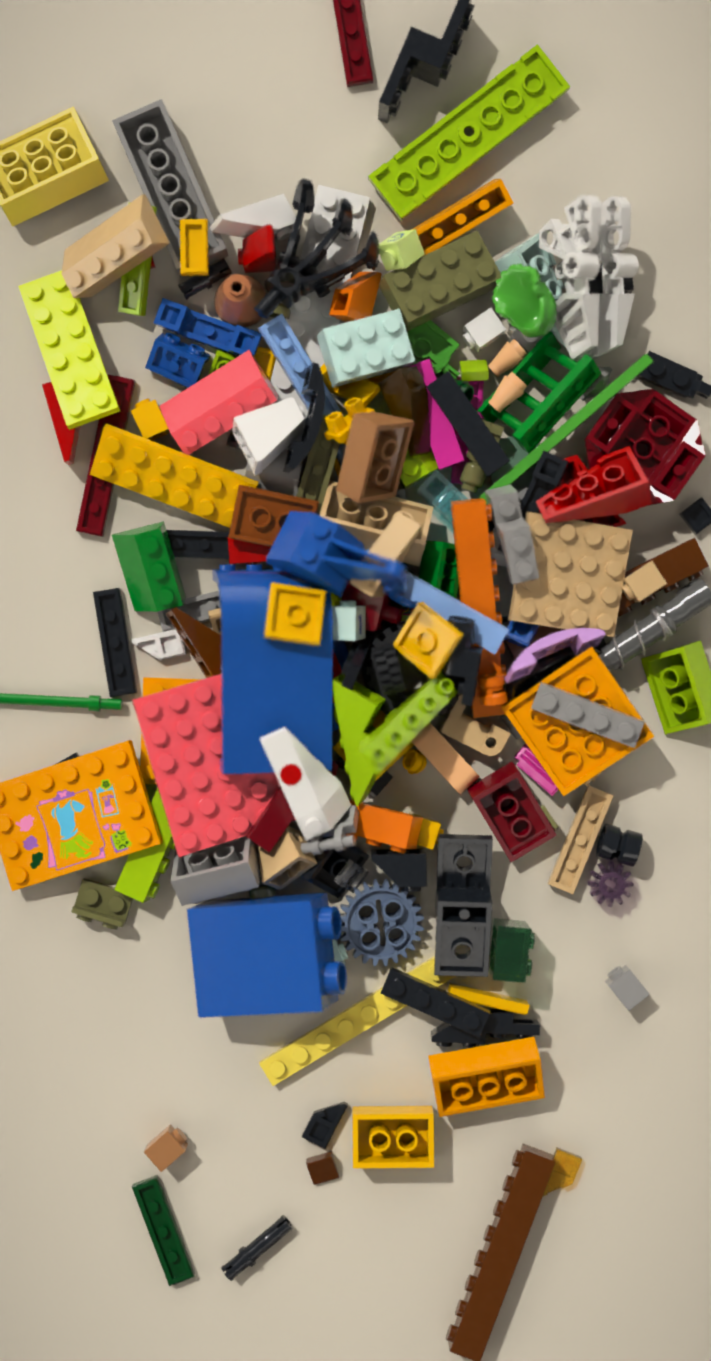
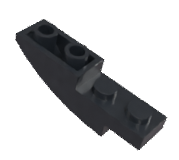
M493 1008L488 1009L491 1012L480 1038L448 1023H443L433 1029L430 1037L431 1041L436 1042L437 1046L450 1047L452 1043H463L464 1047L473 1048L479 1047V1044L486 1043V1033L490 1034V1037L506 1038V1034L517 1035L519 1039L533 1037V1035L540 1036V1024L537 1019H513V1012Z

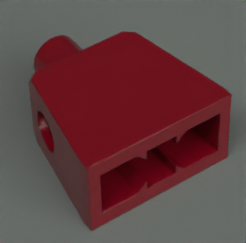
M351 579L349 580L342 594L341 601L352 600L356 601V606H366L365 630L380 631L386 627L387 622L397 625L400 623L403 609L391 606L392 600L387 594L384 593L383 597H371L350 584Z

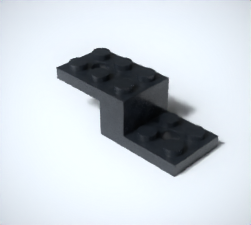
M458 0L442 39L411 26L379 100V120L388 123L391 115L396 117L401 105V91H407L412 76L436 87L439 86L441 79H447L452 67L453 56H457L461 47L464 30H468L473 18L472 13L475 5L471 4L472 0Z
M438 834L434 975L488 977L492 898L490 892L492 835ZM466 856L472 862L467 867H461L457 864V860ZM465 944L470 949L465 954H458L455 948L458 945Z

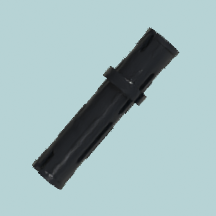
M282 1215L280 1219L248 1246H242L238 1250L239 1253L221 1267L223 1272L226 1271L224 1274L230 1281H233L248 1266H254L256 1259L289 1231L294 1229L292 1224L289 1225L290 1221L287 1217Z

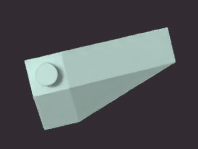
M539 233L495 261L500 273L508 270L513 264H522V266L536 268L541 281L552 292L555 302L561 297V289L565 287L562 279L557 280L552 266L556 265L553 254L539 248ZM554 324L550 332H552L555 338L564 347H566L556 325Z

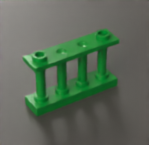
M550 331L538 341L536 346L512 371L527 386L535 379L551 390V393L542 402H539L526 392L517 399L532 409V414L524 422H521L505 411L511 404L499 413L488 403L495 391L477 410L485 421L494 423L499 419L515 430L513 437L527 453H530L602 374L594 359L587 354L579 362H576L559 350L562 347ZM551 359L569 370V373L560 382L541 371Z

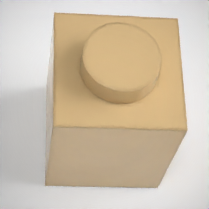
M650 561L623 579L624 584L621 588L627 599H633L636 603L667 583L653 561Z

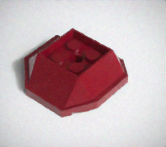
M654 389L617 393L584 439L588 470L597 464V460L602 456L630 446L649 481L651 505L674 501L706 456L697 419ZM638 443H643L648 447L647 456H641L637 453L636 445Z

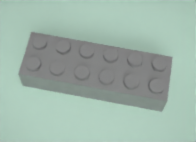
M162 99L112 120L143 193L146 194L151 206L157 207L156 216L170 242L166 247L179 277H182L180 219L208 220L209 265L228 257L227 248L221 235L211 232L209 228L214 223V218Z

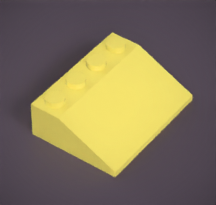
M74 107L0 141V206L12 227L109 181Z

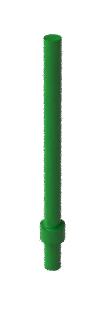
M0 693V704L88 708L89 711L98 712L101 709L122 710V699H105L98 695H90L89 698Z

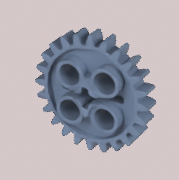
M376 879L373 880V887H369L366 882H363L364 890L360 891L354 887L356 896L346 895L349 905H340V908L345 912V914H340L341 921L344 922L342 923L341 931L345 932L340 936L341 941H348L345 945L347 951L355 948L353 951L354 958L362 954V962L364 964L369 958H372L374 966L377 965L379 959H382L385 966L388 965L389 958L398 963L397 955L401 954L407 958L405 949L415 950L412 941L421 940L420 936L416 933V931L424 930V927L417 923L424 919L422 914L416 913L421 909L420 904H413L416 900L414 894L406 897L408 892L405 891V888L399 891V886L396 883L389 887L387 879L384 880L382 886H379ZM376 900L381 901V915L385 921L382 924L385 945L380 944V930L376 924L378 923ZM391 902L399 904L398 910L394 913L385 911L386 906ZM363 906L373 908L372 913L367 917L359 915V910ZM399 928L402 930L399 938L391 939L388 937L392 929ZM367 932H373L376 934V937L372 942L366 943L362 941L363 935Z

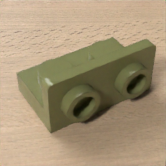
M84 878L82 879L78 896L71 912L77 914V919L86 922H92V919L103 922L102 926L117 930L118 927H123L126 924L133 898L115 891V887Z

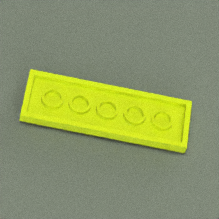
M61 270L18 287L66 425L70 430L120 412L82 302L80 298H73L61 274Z

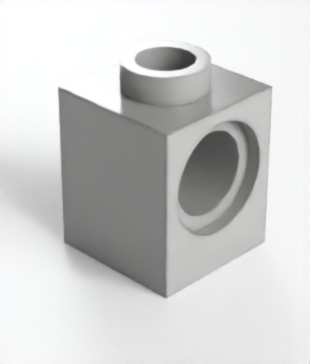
M626 965L622 968L620 966L614 968L608 974L609 978L605 981L628 1011L650 995Z

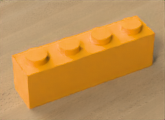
M493 179L413 229H416L424 253L427 255L512 205L514 202L502 179Z

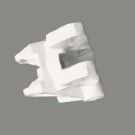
M582 195L564 208L569 224H562L559 219H550L539 230V248L564 259L555 268V276L558 279L564 280L566 293L562 294L556 301L557 315L555 325L573 360L579 361L585 354L596 359L623 345L635 295L624 294L623 278L634 277L639 267L638 259L634 254L621 253V250H624L630 241L631 204L626 197L612 196L601 203L597 196ZM549 231L553 234V242L550 246L546 239ZM616 231H618L619 233V241L617 244H615L613 240L614 233ZM599 260L603 261V293L589 294L588 280H594V277L598 274L600 269Z

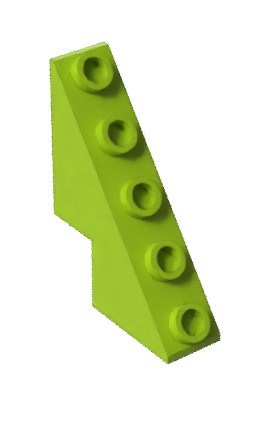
M441 671L437 678L430 679L385 716V722L359 743V756L376 775L380 774L458 693L452 680L447 678Z
M340 674L332 679V697L335 703L334 717L340 727V746L344 749L346 757L345 771L350 776L351 781L350 795L352 800L355 801V805L359 806L368 797L378 776L359 756V743L377 729L372 725L386 698L356 681L352 690L343 687L342 683L345 676Z

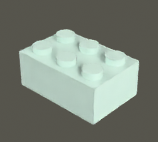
M400 309L324 328L317 335L332 388L394 372L399 368L408 367L415 362Z

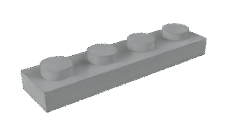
M544 682L540 683L531 706L533 710L633 748L644 725V721Z

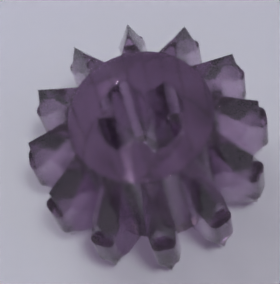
M608 861L607 869H605L602 863L597 864L600 872L590 871V874L596 879L587 881L588 886L595 887L589 892L592 897L598 895L597 902L599 904L606 900L609 907L613 906L614 899L618 904H623L620 896L624 894L626 897H630L631 893L625 890V888L634 886L633 882L625 881L631 876V873L629 871L622 873L624 865L620 863L614 869L613 861ZM612 877H614L615 887L613 889L609 887V890H607L608 886L605 884V881L607 879L611 881Z

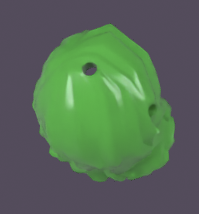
M513 264L508 270L502 271L501 278L496 280L497 286L493 289L494 295L492 300L495 304V312L500 314L501 317L507 318L508 323L526 337L544 336L549 333L556 321V302L552 292L541 281L538 270L531 266Z

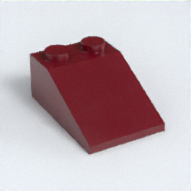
M512 761L467 788L511 863L557 836Z

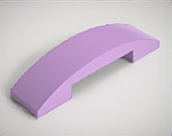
M574 628L543 637L526 648L518 656L507 673L505 681L510 683L529 675L537 663L536 660L565 648L571 647L575 655L584 652L591 646L595 648L606 634L602 629Z

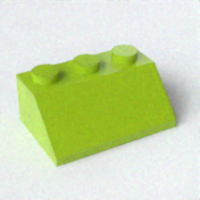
M701 640L641 658L665 734L711 723V670Z

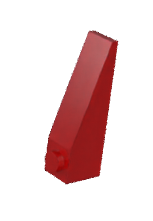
M630 446L602 456L597 460V464L588 471L581 470L577 473V478L569 484L559 485L536 501L545 524L625 514L652 504L649 481Z

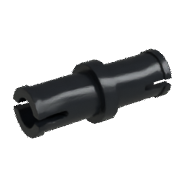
M222 258V260L209 267V276H193L185 282L178 284L186 300H188L191 296L205 288L209 290L213 287V283L232 274V271L226 260Z

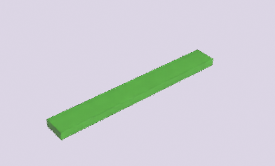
M643 355L489 489L513 484L539 461L543 450L550 452L653 363L649 355ZM484 492L482 495H480V498H483L486 501V496Z

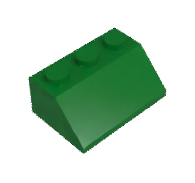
M164 521L112 534L134 611L158 612L182 606L186 595Z

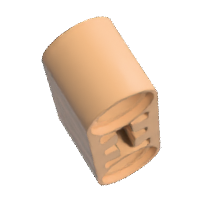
M430 722L411 740L417 749L460 795L480 777Z

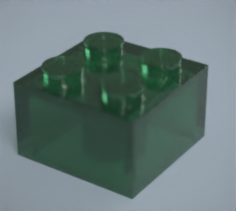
M494 918L489 961V973L493 980L526 983V976H531L532 960L529 959L528 953L529 949L534 948L535 933H532V929L526 921Z

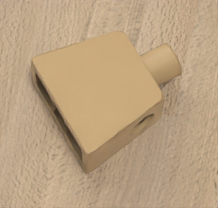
M288 826L270 853L258 846L263 884L282 890L317 864L313 853L303 854L301 851V843L307 842L301 831Z

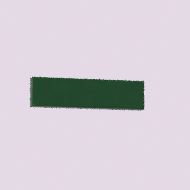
M158 1175L134 1183L132 1185L134 1195L169 1286L193 1278L195 1272Z

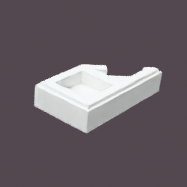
M175 629L131 639L134 645L159 660L186 654L184 642Z

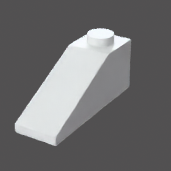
M281 194L220 214L209 228L213 233L246 238L265 225H272L274 238L281 241L292 233L291 230L294 227L296 216L285 195Z

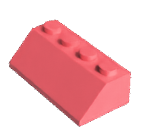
M249 349L164 402L159 408L171 435L183 453L190 455L232 429L234 417L271 405L277 401L278 394Z

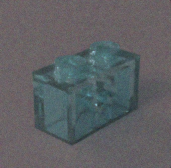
M437 470L417 490V494L430 506H433L452 526L451 501L469 500Z

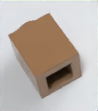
M170 1124L146 1145L144 1153L162 1172L186 1151L188 1145L186 1142L187 1137L179 1128L174 1129Z

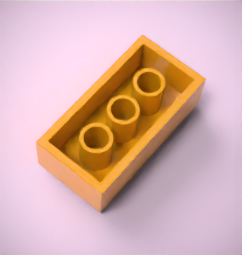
M534 1037L428 1055L439 1117L545 1098L541 1060Z

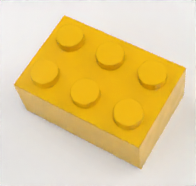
M352 1106L353 1168H434V1113L432 1106Z

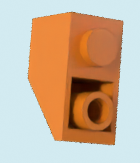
M359 272L338 286L334 291L329 315L345 323L372 316L382 273Z

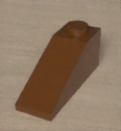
M177 607L165 613L205 677L208 678L221 674V635Z

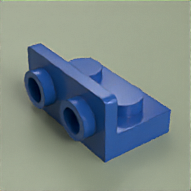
M162 333L154 341L145 368L186 387L192 386L199 381L205 363L209 361L211 355L206 353L205 349L199 345H188L180 341L181 339L177 335Z

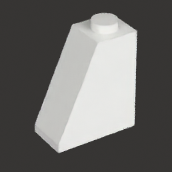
M293 397L234 417L232 433L254 475L260 474L302 433L306 415L302 406H298Z

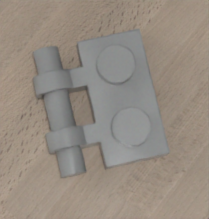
M356 805L350 806L330 831L311 838L310 842L301 843L302 853L318 855L322 854L325 850L335 849L336 851H343L347 847L355 846V836H346V834L357 832L359 811ZM334 836V838L323 840V837Z

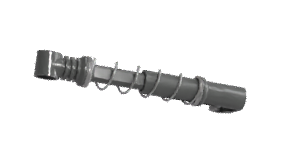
M701 578L693 580L676 593L677 595L663 606L652 607L650 615L641 621L634 620V626L620 635L615 634L612 641L600 648L602 652L595 649L609 670L611 668L623 670L624 664L637 655L644 656L645 649L658 640L666 641V635L668 637L673 636L676 633L677 627L710 606L711 590ZM506 715L501 716V719L515 739L520 738L521 735Z

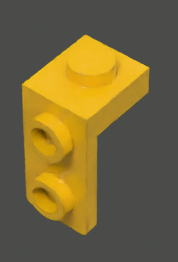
M325 363L320 367L323 382L329 391L347 401L352 397L360 398L364 405L367 406L381 391L379 385L366 379L332 388Z

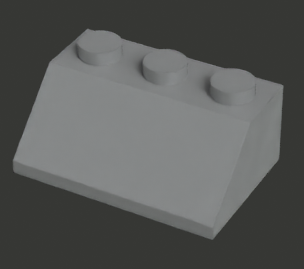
M246 836L181 857L177 856L175 849L171 884L182 906L197 904L204 900L221 898L229 894L249 891L259 887L260 868L255 843Z

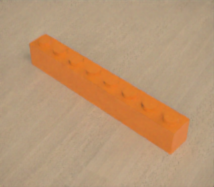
M483 498L451 501L460 602L502 625L501 612H496L495 601H500L498 585H493V575L497 574V564L495 558L491 559L490 548L495 547L493 531L488 532V521H492L491 505H486V501ZM504 641L496 654L483 648L478 676L487 673H504L506 677V665L501 664L500 654L505 653ZM477 681L475 700L471 706L473 718L506 715L502 710V706L506 703L493 706L481 705L480 695L482 688Z

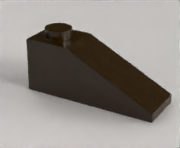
M417 366L399 368L378 383L392 416L414 421L407 449L410 456L428 454L431 452L428 391L423 382V376L418 371Z

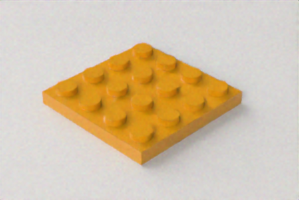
M592 646L502 706L506 716L563 796L654 737L653 732L644 721L636 745L633 748L531 709L540 683L544 682L644 721Z

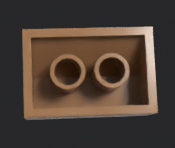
M377 412L355 413L351 422L336 490L357 503L396 497L414 421Z

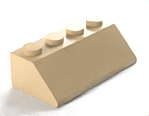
M146 194L139 196L65 249L61 274L73 298L93 297L170 244Z
M329 480L320 516L342 526L365 545L366 551L371 549L396 514L401 512L422 525L421 530L403 560V563L415 566L420 565L433 506L397 497L357 503L336 490L338 483Z

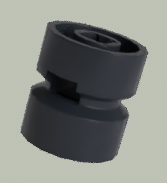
M604 824L597 843L596 857L610 861L617 858L618 863L634 867L640 854L643 835L631 830H626L623 833L620 827Z

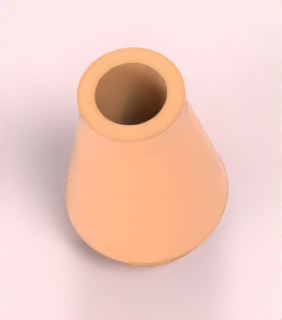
M513 339L510 343L508 341L505 343L493 361L487 366L499 377L501 374L519 365L528 354Z
M511 372L508 376H504L488 403L500 413L505 407L525 394L524 390L527 388V385Z

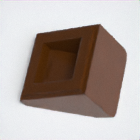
M332 1151L306 1158V1165L314 1185L339 1178Z

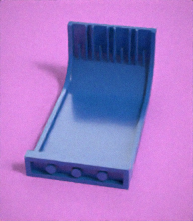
M220 564L219 569H212V577L218 586L221 611V772L223 774L275 773L260 738L284 727L328 771H332L333 624L330 592L326 591L319 646L264 639L271 583L318 590L324 589L274 566L273 569H262V564H246V569H236L235 564Z

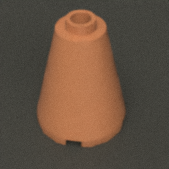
M240 274L231 275L216 290L214 296L215 310L220 319L226 323L243 327L255 325L261 320V317L254 308L266 296V292L260 282L253 277Z

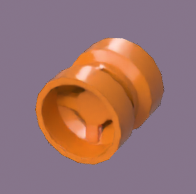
M487 673L478 676V684L482 688L480 695L481 705H500L508 701L507 693L503 688V685L506 683L504 673Z

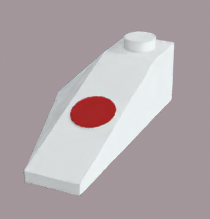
M286 727L261 737L260 741L305 840L307 841L330 831L351 806L341 781L336 776H333L319 760L307 751V748Z

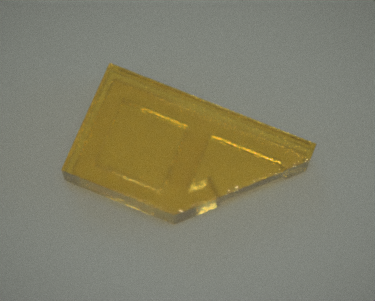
M556 1147L553 1155L556 1162L543 1196L561 1187L565 1188L573 1184L582 1162L580 1156Z

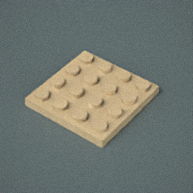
M526 512L525 521L531 530L539 578L514 584L508 620L560 629L596 628L604 630L605 636L614 637L622 595L621 587L624 584L623 579L625 578L633 530L578 520L545 524L541 514Z

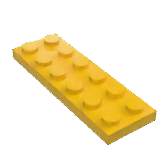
M106 424L103 428L90 472L92 476L228 528L231 527L239 484L257 488L259 483L248 477Z

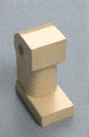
M459 695L458 701L451 707L440 732L484 755L495 756L499 754L511 733L494 724L487 726L463 714L466 705L461 704L462 696ZM492 737L494 744L491 747H487L486 740Z

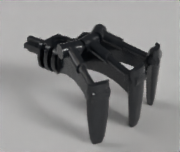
M301 179L299 181L292 203L294 209L298 210L292 233L289 236L286 251H281L275 269L264 282L265 289L268 292L267 295L254 308L261 318L267 319L281 303L287 308H291L294 302H298L301 299V296H306L316 291L319 298L327 296L330 293L329 287L345 279L347 274L366 264L368 269L372 268L373 271L379 264V240L374 231L370 233L366 247L362 249L359 255L322 273H318L319 271L316 269L340 232L343 235L350 236L353 230V210L351 203L347 199L343 198L340 200L336 208L335 217L332 219V229L305 259L300 260L299 256H296L300 240L299 232L304 214L313 213L315 195L314 186L310 180ZM290 282L293 286L287 288L283 287L281 283Z

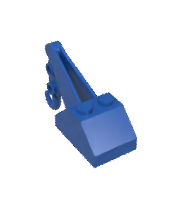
M290 511L266 557L267 564L339 597L342 596L350 579L381 581V585L384 587L383 592L394 602L408 608H415L418 604L417 601L413 602L403 597L407 586V581L404 578L406 571L404 565L365 551V545L342 526L315 513Z

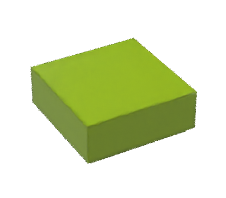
M486 359L460 361L461 380H489Z

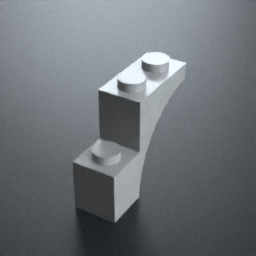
M511 484L485 490L487 504L491 505L492 521L505 556L510 582L517 584L539 578L531 530L528 523L522 518L517 490Z

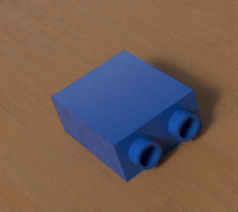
M328 893L269 896L257 899L210 900L187 909L198 1018L323 1012L339 1000L338 995L345 994L347 989V971L342 961L334 960L332 941L340 938L342 928L341 916L336 906L329 907Z

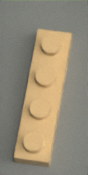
M589 785L586 787L548 880L549 885L574 894L613 795Z

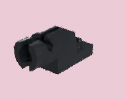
M451 615L448 618V622L464 635L442 669L445 674L465 678L460 679L458 695L462 696L461 704L472 706L475 700L483 647L471 645L474 644L475 620Z

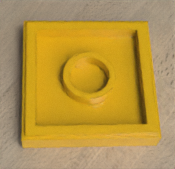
M271 583L264 639L319 646L326 591Z
M418 602L393 644L398 652L428 677L435 679L464 634L426 603Z

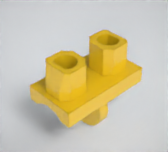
M356 397L350 398L344 404L348 415L343 417L341 412L336 411L325 418L328 430L323 434L326 440L334 439L341 444L347 445L353 415L355 413L375 412L374 409L366 408L362 400Z

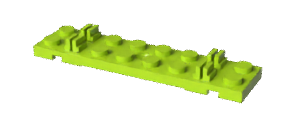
M537 44L521 56L517 62L508 66L494 79L395 154L390 161L384 163L368 175V180L401 221L570 89V85ZM470 127L474 130V134L466 136L464 130Z

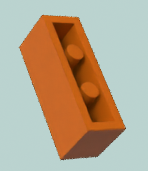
M349 799L351 806L355 805V801ZM365 802L356 806L359 811L357 832L348 833L346 836L354 835L356 840L358 836L366 838V843L381 847L382 843L391 845L390 850L406 853V849H416L423 817Z

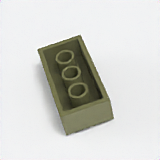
M477 230L422 256L407 268L393 270L384 274L379 288L391 310L400 309L406 331L408 332L493 291L497 286L496 280L501 278V273Z

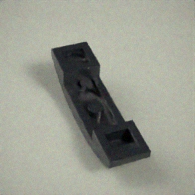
M314 362L306 370L301 394L311 397L301 443L295 441L289 445L283 472L286 473L294 470L307 456L317 438L322 423L325 403L324 382L320 366Z
M543 450L532 474L533 478L520 504L524 520L526 512L541 514L536 501L560 485L569 461ZM500 543V545H499V547H498L497 550L503 552V549H502V546H501V543Z

